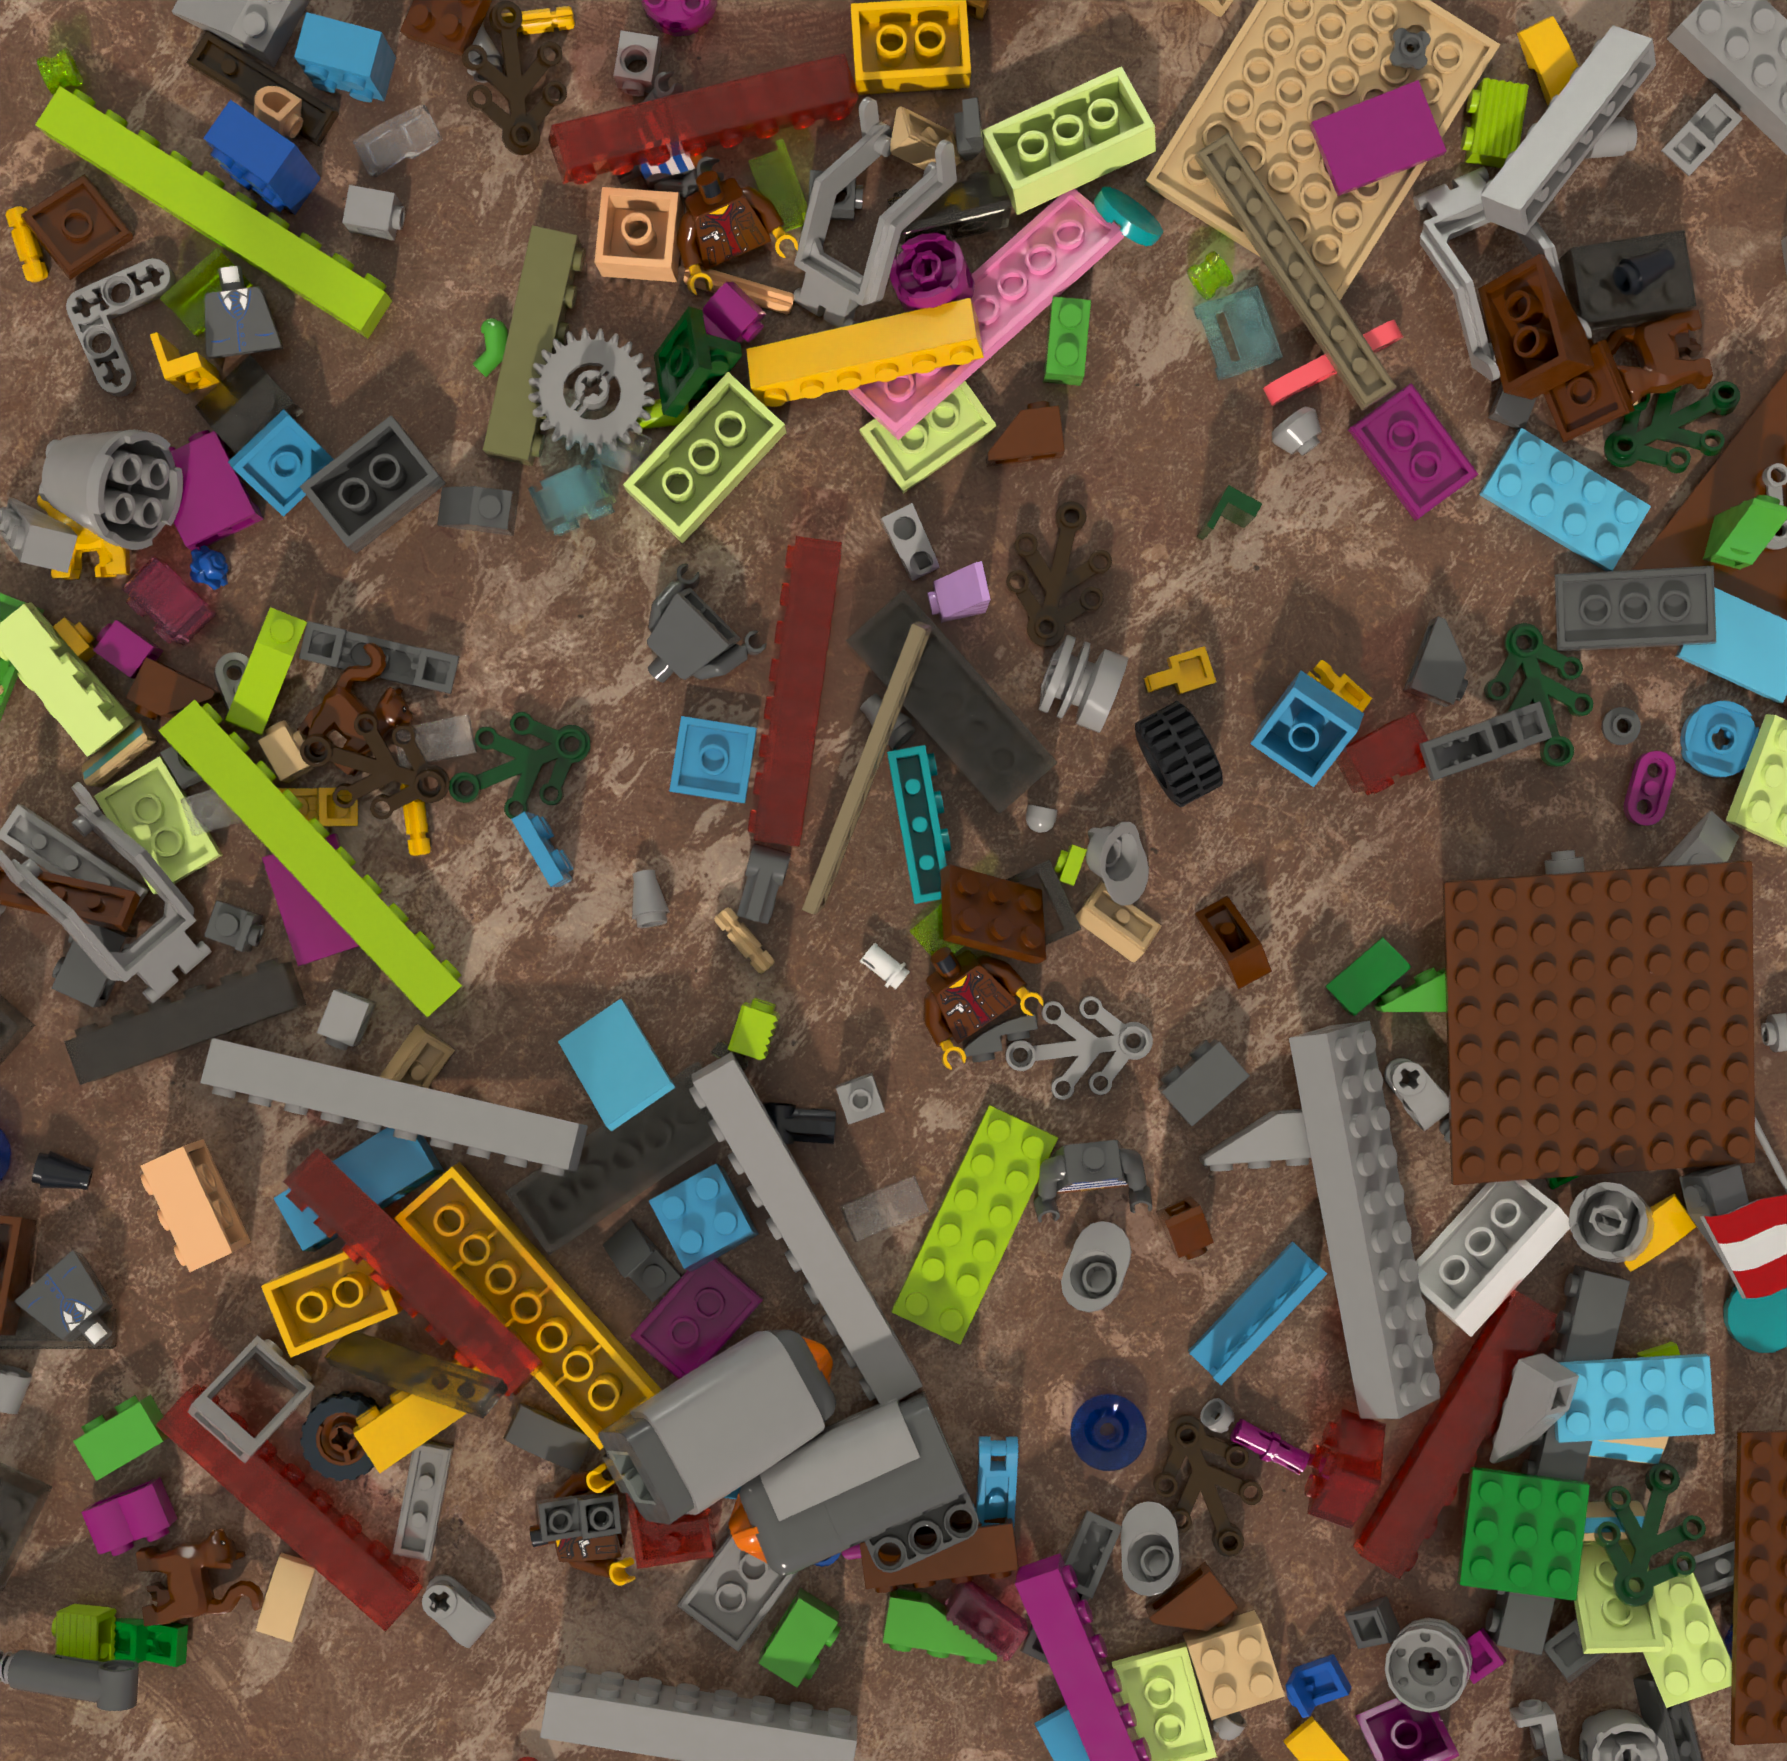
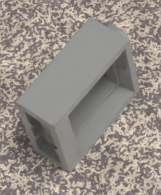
M258 1335L191 1404L188 1413L244 1463L256 1453L309 1396L315 1387L310 1383L312 1380L311 1376L297 1364L292 1367L281 1357L283 1352L273 1341L269 1339L263 1341ZM252 1358L258 1361L294 1394L291 1400L255 1438L248 1434L212 1401Z

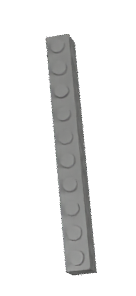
M215 1038L211 1040L200 1081L202 1084L213 1086L212 1094L235 1099L236 1092L249 1094V1103L271 1107L272 1100L285 1103L284 1111L307 1116L308 1109L321 1111V1120L343 1124L346 1117L358 1120L356 1128L377 1133L380 1132L381 1126L395 1129L393 1137L415 1142L417 1135L431 1137V1146L453 1150L454 1143L468 1146L466 1154L486 1159L490 1158L491 1152L505 1155L503 1163L524 1168L527 1167L528 1161L541 1163V1172L564 1176L565 1169L577 1171L588 1128L587 1125Z
M733 1052L691 1074L694 1086L689 1088L693 1099L700 1109L707 1106L713 1117L708 1123L719 1142L726 1139L733 1152L728 1154L732 1166L738 1175L745 1172L752 1185L748 1186L747 1190L757 1208L764 1205L768 1211L770 1218L766 1220V1223L776 1240L783 1237L790 1249L785 1252L788 1262L795 1273L802 1270L808 1282L803 1286L814 1305L820 1302L827 1314L822 1319L832 1337L839 1334L843 1340L845 1347L841 1348V1352L850 1368L853 1369L858 1366L864 1376L859 1382L868 1399L871 1401L876 1398L881 1405L894 1398L900 1400L923 1387L915 1367Z

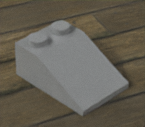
M177 0L172 13L204 31H209L223 41L266 64L275 67L309 0Z

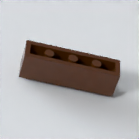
M1007 1517L984 1520V1523L1000 1524L982 1526V1523L979 1522L977 1531L969 1539L892 1573L883 1572L877 1568L865 1541L859 1544L865 1588H875L877 1593H887L897 1590L898 1585L913 1583L914 1588H926L935 1585L936 1580L951 1579L952 1583H966L972 1581L975 1575L989 1574V1577L994 1579L1011 1576L1012 1571L1019 1570L1012 1518L1007 1519ZM971 1520L953 1522L951 1525L956 1529H965L970 1525ZM923 1526L916 1530L914 1538L921 1545H930L936 1539V1532L931 1527ZM891 1542L883 1544L879 1549L881 1558L889 1562L895 1561L901 1554L898 1545Z

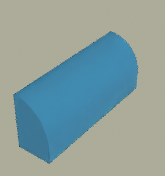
M387 1127L274 1197L302 1251L316 1252L444 1172L424 1136L417 1135L416 1142L393 1137L395 1129Z

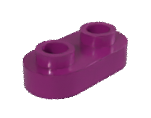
M1662 751L1647 752L1642 754L1635 762L1624 801V813L1627 819L1635 825L1649 826L1656 824L1665 814L1676 775L1675 762L1667 753ZM1650 764H1654L1658 769V773L1654 778L1649 776L1647 772ZM1640 800L1645 801L1648 806L1644 814H1641L1637 809V804Z

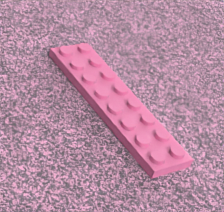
M1076 189L1058 196L971 274L975 283L974 294L971 300L978 317L984 358L972 360L965 365L953 364L935 368L928 373H913L899 376L889 382L877 381L860 385L856 389L848 390L849 394L897 440L901 439L1052 303L1053 296L1059 297L1124 238L1122 232L1119 231L1121 228L1114 222L1112 224L1106 222L1096 210L1095 205Z

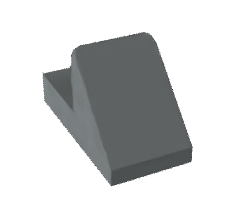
M632 1219L603 1244L604 1249L624 1278L629 1276L652 1303L682 1276Z

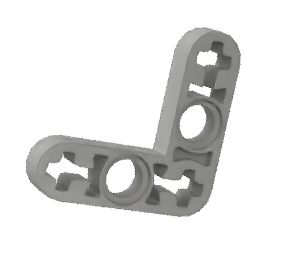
M151 258L76 290L67 299V314L96 379L102 389L113 396L122 397L130 394L136 386L137 378L112 319L159 299L172 291L176 280L174 272L160 259ZM154 269L161 274L164 273L160 277L161 284L155 286L152 282H146L152 278L151 271ZM134 277H136L141 283L146 282L140 285V287L144 290V293L140 294L139 287L132 280ZM120 283L128 284L131 291L128 300L122 303L114 302L111 296L114 286ZM100 292L106 304L109 305L108 309L100 303L92 306L89 309L91 315L88 317L78 313L83 308L81 302L84 300L90 304L102 301L98 296ZM101 333L108 334L111 338L110 348L104 353H95L92 348L94 337ZM112 361L116 370L122 374L125 373V376L121 378L122 385L118 387L112 382L109 383V380L114 378L113 373L107 364L103 363L100 366L101 362Z

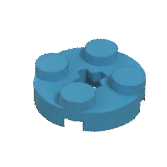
M1717 701L1699 706L1687 717L1681 730L1682 758L1696 771L1709 777H1727L1739 773L1742 769L1746 768L1759 733V727H1755V723L1750 717L1752 716L1750 712L1737 703ZM1722 729L1724 730V737L1729 739V744L1722 745L1717 749L1715 742L1712 741V735L1717 734Z

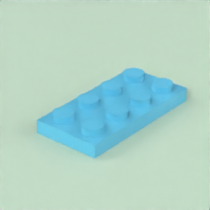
M1523 428L1516 432L1479 494L1606 572L1613 571L1651 508L1649 504Z
M1707 1354L1558 1362L1579 1375L1569 1410L1554 1423L1555 1439L1559 1443L1715 1434L1710 1356Z

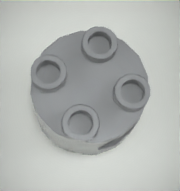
M1602 1182L1591 1186L1579 1193L1570 1207L1568 1223L1574 1239L1582 1250L1602 1261L1620 1263L1635 1260L1647 1248L1653 1237L1654 1229L1651 1208L1640 1195L1622 1184Z
M1609 1709L1599 1712L1595 1716H1589L1582 1724L1583 1731L1580 1734L1579 1754L1582 1761H1668L1664 1743L1645 1721L1634 1712L1622 1709Z

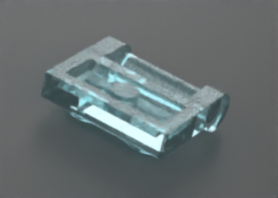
M1258 285L1217 300L1201 303L1193 308L1196 319L1202 321L1217 364V368L1214 370L1218 381L1282 359L1283 355ZM1224 312L1241 360L1231 361L1215 316L1216 314Z

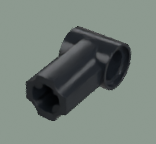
M762 1103L785 1144H794V1141L834 1144L835 1110L796 1108L797 1105L788 1103Z

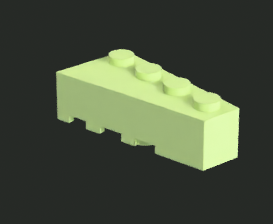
M32 602L23 604L0 623V657L5 661L10 660L18 670L17 675L30 690L35 691L49 713L59 721L87 757L101 750L136 721L86 663L73 652Z

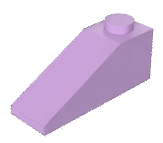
M982 561L968 565L933 582L934 591L927 593L932 615L939 614L941 623L986 613L991 600Z

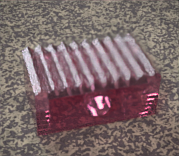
M153 556L122 587V590L129 596L126 603L141 617L148 614L156 622L153 630L168 644L175 641L185 646L217 614L164 560Z
M972 1581L959 1583L945 1602L947 1621L952 1620L953 1626L959 1625V1630L965 1629L966 1635L971 1634L972 1639H978V1644L984 1643L985 1648L990 1647L991 1653L996 1652L997 1657L1003 1656L1004 1662L1011 1659L1029 1632L1027 1620Z

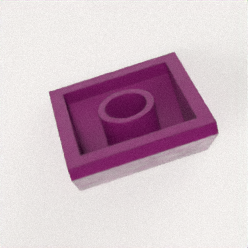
M1395 1698L1355 1716L1374 1761H1449L1459 1756L1438 1711L1429 1713L1414 1710L1399 1701L1398 1698Z

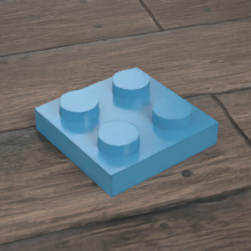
M283 409L228 463L284 517L306 496L299 486L328 465L334 458Z
M681 716L669 792L746 804L757 728Z
M523 812L512 818V822L550 887H561L572 881L573 879L569 871L574 868L563 850H555L550 841V838L554 837V833L543 816L540 818L539 815L536 816L529 812Z

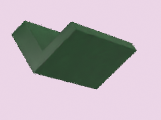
M1228 485L1217 498L1197 537L1204 540L1214 529L1220 516L1245 528L1256 517L1263 503Z

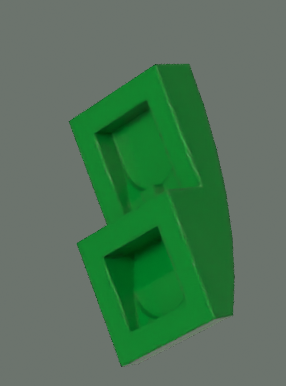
M116 1618L114 1623L116 1625L114 1630L116 1633L114 1637L116 1641L114 1644L116 1649L114 1660H132L137 1663L150 1661L173 1667L186 1664L188 1625L171 1622L169 1624L144 1626L143 1619Z

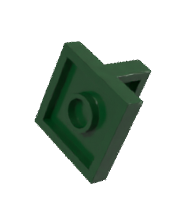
M688 306L654 354L663 415L675 418L679 416L691 399L701 401L725 374L731 371L742 356L741 344L739 342L706 334L703 311Z

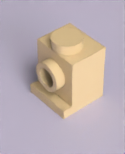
M286 720L265 730L267 736L258 740L280 781L290 783L317 768L303 761L300 755V748L306 737L300 730L295 732L294 728L289 727Z

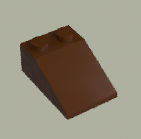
M1538 254L1478 288L1504 393L1532 400L1594 367L1586 332L1545 255Z

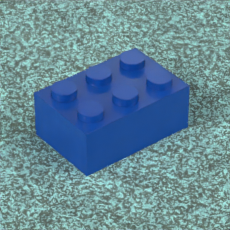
M231 99L203 138L213 149L210 155L221 164L220 167L230 174L229 177L248 191L252 188L262 196L261 199L279 213L285 208L296 215L321 179L294 143Z

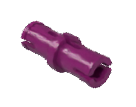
M1242 1418L1235 1424L1230 1437L1232 1442L1259 1454V1459L1265 1462L1272 1461L1296 1475H1300L1307 1466L1309 1453L1288 1444L1274 1431L1268 1433Z

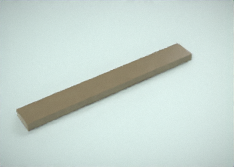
M1229 133L1197 152L1195 155L1196 161L1361 410L1363 411L1394 391L1397 386Z
M918 621L911 625L802 910L813 915L825 907L931 634V626Z

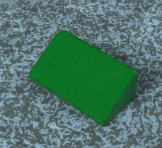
M1382 937L1330 981L1325 988L1350 1016H1355L1412 966Z

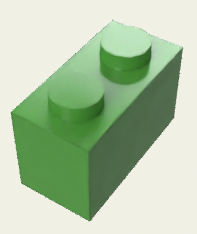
M1053 296L1049 308L1043 382L1081 386L1085 374L1091 300Z
M151 1394L140 1401L134 1395L114 1407L118 1413L115 1416L105 1420L103 1415H100L81 1427L84 1434L73 1442L96 1481L164 1442L174 1434Z
M800 1588L760 1651L758 1664L798 1688L803 1678L810 1680L816 1672L821 1661L817 1656L823 1646L826 1645L830 1648L841 1630V1627L837 1625L839 1611Z

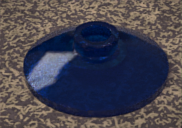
M1100 1394L1086 1400L1077 1409L1070 1426V1438L1076 1454L1087 1465L1102 1471H1115L1129 1466L1139 1457L1146 1443L1147 1428L1141 1411L1133 1402L1116 1394ZM1110 1423L1114 1426V1431L1111 1435L1105 1436L1100 1433V1428L1103 1424Z

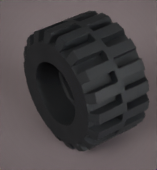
M1175 701L1135 723V734L1140 749L1161 788L1173 803L1183 807L1222 786V770L1208 738L1190 710L1179 701Z

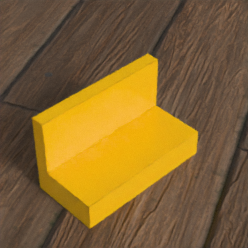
M158 332L150 334L165 380L184 394L221 383L217 368L198 352L181 357L178 348Z

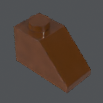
M1048 401L1027 404V409L1021 410L989 450L986 457L987 467L1062 458L1065 448L1059 405L1050 406Z
M147 657L126 696V699L137 704L134 711L152 720H156L158 715L173 718L194 699L201 707L206 703L212 705L221 702L223 699L219 691L159 661Z
M1228 895L1195 913V917L1221 965L1238 990L1272 972L1261 942Z
M1191 1196L1156 1211L1170 1245L1178 1258L1185 1256L1187 1260L1199 1257L1208 1251L1206 1246L1214 1243L1200 1204Z
M1205 1561L1145 1608L1153 1624L1209 1631L1214 1626L1220 1628L1227 1624L1233 1618L1234 1611L1238 1606L1232 1595Z

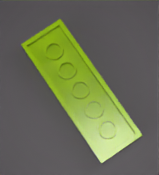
M990 1104L988 1105L891 1309L892 1313L961 1345L1039 1180L1040 1166L1045 1159L1050 1157L1058 1140L1057 1136Z

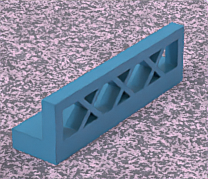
M1292 1241L1188 1350L1189 1354L1222 1385L1317 1286L1327 1273Z

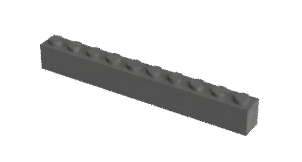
M1575 1265L1573 1274L1570 1273L1565 1282L1564 1293L1567 1296L1565 1309L1559 1312L1556 1320V1332L1559 1333L1556 1347L1550 1349L1548 1357L1556 1362L1612 1359L1630 1281L1619 1275ZM1553 1424L1531 1444L1530 1457L1524 1460L1521 1473L1583 1481L1592 1441L1559 1443L1555 1439V1424ZM1494 1590L1497 1594L1494 1608L1488 1610L1485 1625L1488 1635L1498 1646L1542 1656L1555 1598Z

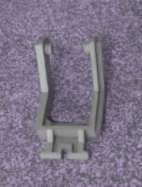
M865 97L859 105L862 138L814 180L794 262L796 267L806 272L802 288L796 289L793 293L794 302L818 317L824 314V320L836 328L857 324L858 322L853 320L859 305L864 306L883 299L901 232L957 182L954 145L944 139L936 147V163H929L924 170L923 178L879 216L864 276L824 253L823 245L836 195L881 155L884 157L891 155V128L889 125L879 122L877 101L871 97Z
M1481 167L1453 179L1452 185L1454 189L1450 190L1444 183L1414 196L1413 201L1418 211L1426 208L1432 216L1431 219L1423 222L1420 245L1454 294L1472 368L1490 381H1494L1500 378V371L1495 363L1496 359L1492 343H1488L1473 280L1448 245L1450 239L1490 223V221L1486 220L1481 200L1483 188L1486 182L1489 181V174L1485 167ZM1536 221L1526 235L1516 232L1533 257L1538 254L1545 255L1566 294L1556 248L1539 223ZM1578 317L1586 332L1587 340L1592 338L1589 324Z
M76 782L71 788L81 803L74 808L79 817L72 822V825L83 837H86L92 831L95 832L137 868L165 902L163 917L122 952H109L77 913L37 879L43 871L31 858L21 865L15 859L10 860L0 850V866L18 888L64 927L108 979L126 983L132 976L137 974L148 986L142 992L143 995L151 1003H154L179 981L172 970L178 967L184 974H187L212 951L203 941L195 945L184 932L196 921L193 917L194 907L147 850L103 815L87 789L81 783Z

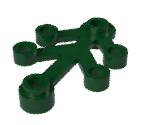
M1728 381L1718 382L1711 387L1708 396L1671 415L1670 412L1675 395L1682 386L1667 393H1660L1651 425L1636 433L1640 413L1647 408L1651 398L1650 393L1643 397L1644 402L1633 406L1635 411L1624 416L1621 430L1613 432L1606 439L1604 444L1606 459L1616 467H1629L1637 461L1666 467L1670 472L1678 474L1684 472L1690 463L1691 455L1687 449L1675 447L1666 452L1647 445L1656 440H1661L1700 450L1707 456L1717 455L1725 442L1724 436L1720 431L1711 429L1701 434L1681 428L1710 412L1722 416L1732 413L1740 400L1738 387ZM1725 391L1731 395V398L1724 399L1718 392ZM1714 439L1718 446L1710 447L1706 444L1705 440ZM1625 443L1631 449L1629 451H1622L1617 445ZM1679 456L1684 460V463L1681 465L1675 464L1671 457Z
M1528 623L1517 624L1509 629L1505 636L1504 646L1508 655L1495 679L1486 683L1484 693L1491 701L1505 699L1510 693L1509 683L1522 664L1525 680L1507 712L1529 705L1531 701L1533 703L1540 701L1552 738L1544 740L1542 743L1540 757L1545 764L1551 767L1566 765L1573 758L1574 747L1568 738L1559 735L1548 696L1566 705L1570 714L1576 717L1588 715L1593 709V700L1588 694H1578L1543 675L1538 660L1557 668L1559 677L1567 681L1578 678L1583 671V665L1578 658L1566 657L1544 645L1543 636L1534 625ZM1519 636H1524L1528 639L1529 645L1526 650L1518 647L1517 639ZM1566 662H1571L1575 666V673L1571 676L1564 671ZM1494 683H1499L1503 687V693L1499 697L1495 696L1491 691ZM1577 698L1583 699L1586 703V708L1583 712L1575 708ZM1552 745H1556L1560 749V756L1557 759H1553L1549 755V748Z
M518 712L510 720V727L513 732L522 736L531 734L551 743L548 746L534 750L500 736L491 727H482L475 734V742L480 748L484 750L494 749L516 759L478 775L468 772L458 773L450 780L449 792L456 801L471 803L480 796L481 790L521 774L512 798L508 799L504 805L505 814L512 819L516 816L511 814L510 805L515 801H519L523 805L522 813L528 812L527 801L542 765L557 759L549 783L544 784L539 792L543 803L550 806L557 805L564 797L562 787L572 763L582 761L590 752L591 740L583 728L576 725H567L556 730L534 721L532 716L525 712ZM520 717H526L529 720V726L524 731H519L516 728V721ZM486 731H490L494 736V740L490 745H483L481 735ZM575 737L579 741V747L577 750L570 752L566 749L565 743L567 739ZM464 781H470L473 785V791L469 795H463L460 791V786ZM549 787H555L558 790V797L554 801H548L545 797V791Z
M1666 1463L1656 1464L1646 1473L1645 1484L1651 1494L1641 1527L1629 1506L1631 1495L1626 1488L1614 1486L1605 1494L1606 1506L1614 1511L1635 1550L1631 1563L1618 1543L1621 1532L1615 1523L1603 1522L1594 1531L1596 1542L1604 1547L1617 1572L1613 1582L1615 1594L1622 1603L1631 1607H1640L1649 1602L1653 1596L1654 1586L1674 1577H1687L1696 1568L1694 1557L1688 1552L1681 1551L1672 1556L1668 1564L1647 1571L1651 1556L1686 1540L1696 1541L1706 1531L1704 1521L1698 1516L1691 1515L1682 1520L1679 1526L1657 1535L1667 1497L1678 1488L1680 1483L1677 1470ZM1660 1472H1665L1669 1475L1670 1484H1664L1660 1480ZM1612 1493H1618L1623 1497V1505L1614 1503ZM1687 1522L1694 1523L1697 1526V1535H1693L1687 1530ZM1603 1528L1609 1529L1613 1533L1612 1541L1603 1538L1601 1533ZM1678 1558H1682L1687 1562V1571H1682L1678 1568ZM1630 1579H1634L1640 1584V1592L1637 1593L1630 1589Z

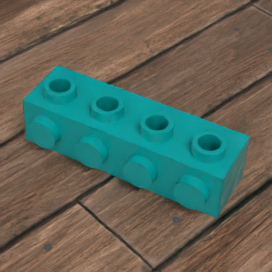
M925 745L887 752L913 902L918 904L940 900V870L947 866L945 852L951 851L948 829H940L938 814L944 813L941 791H933L931 776L938 775L934 753L927 754Z

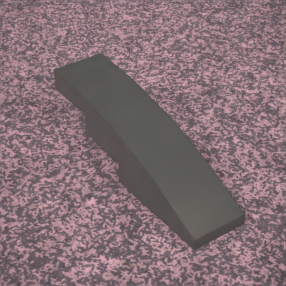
M1539 701L1420 743L1419 747L1430 780L1434 781L1500 758L1503 755L1526 748L1529 745L1550 739L1552 736L1541 702Z
M1086 1510L1063 1556L1065 1565L1071 1564L1076 1573L1078 1587L1075 1589L1080 1600L1086 1599L1087 1602L1089 1598L1092 1599L1122 1529V1526ZM1031 1624L1020 1651L1049 1664Z

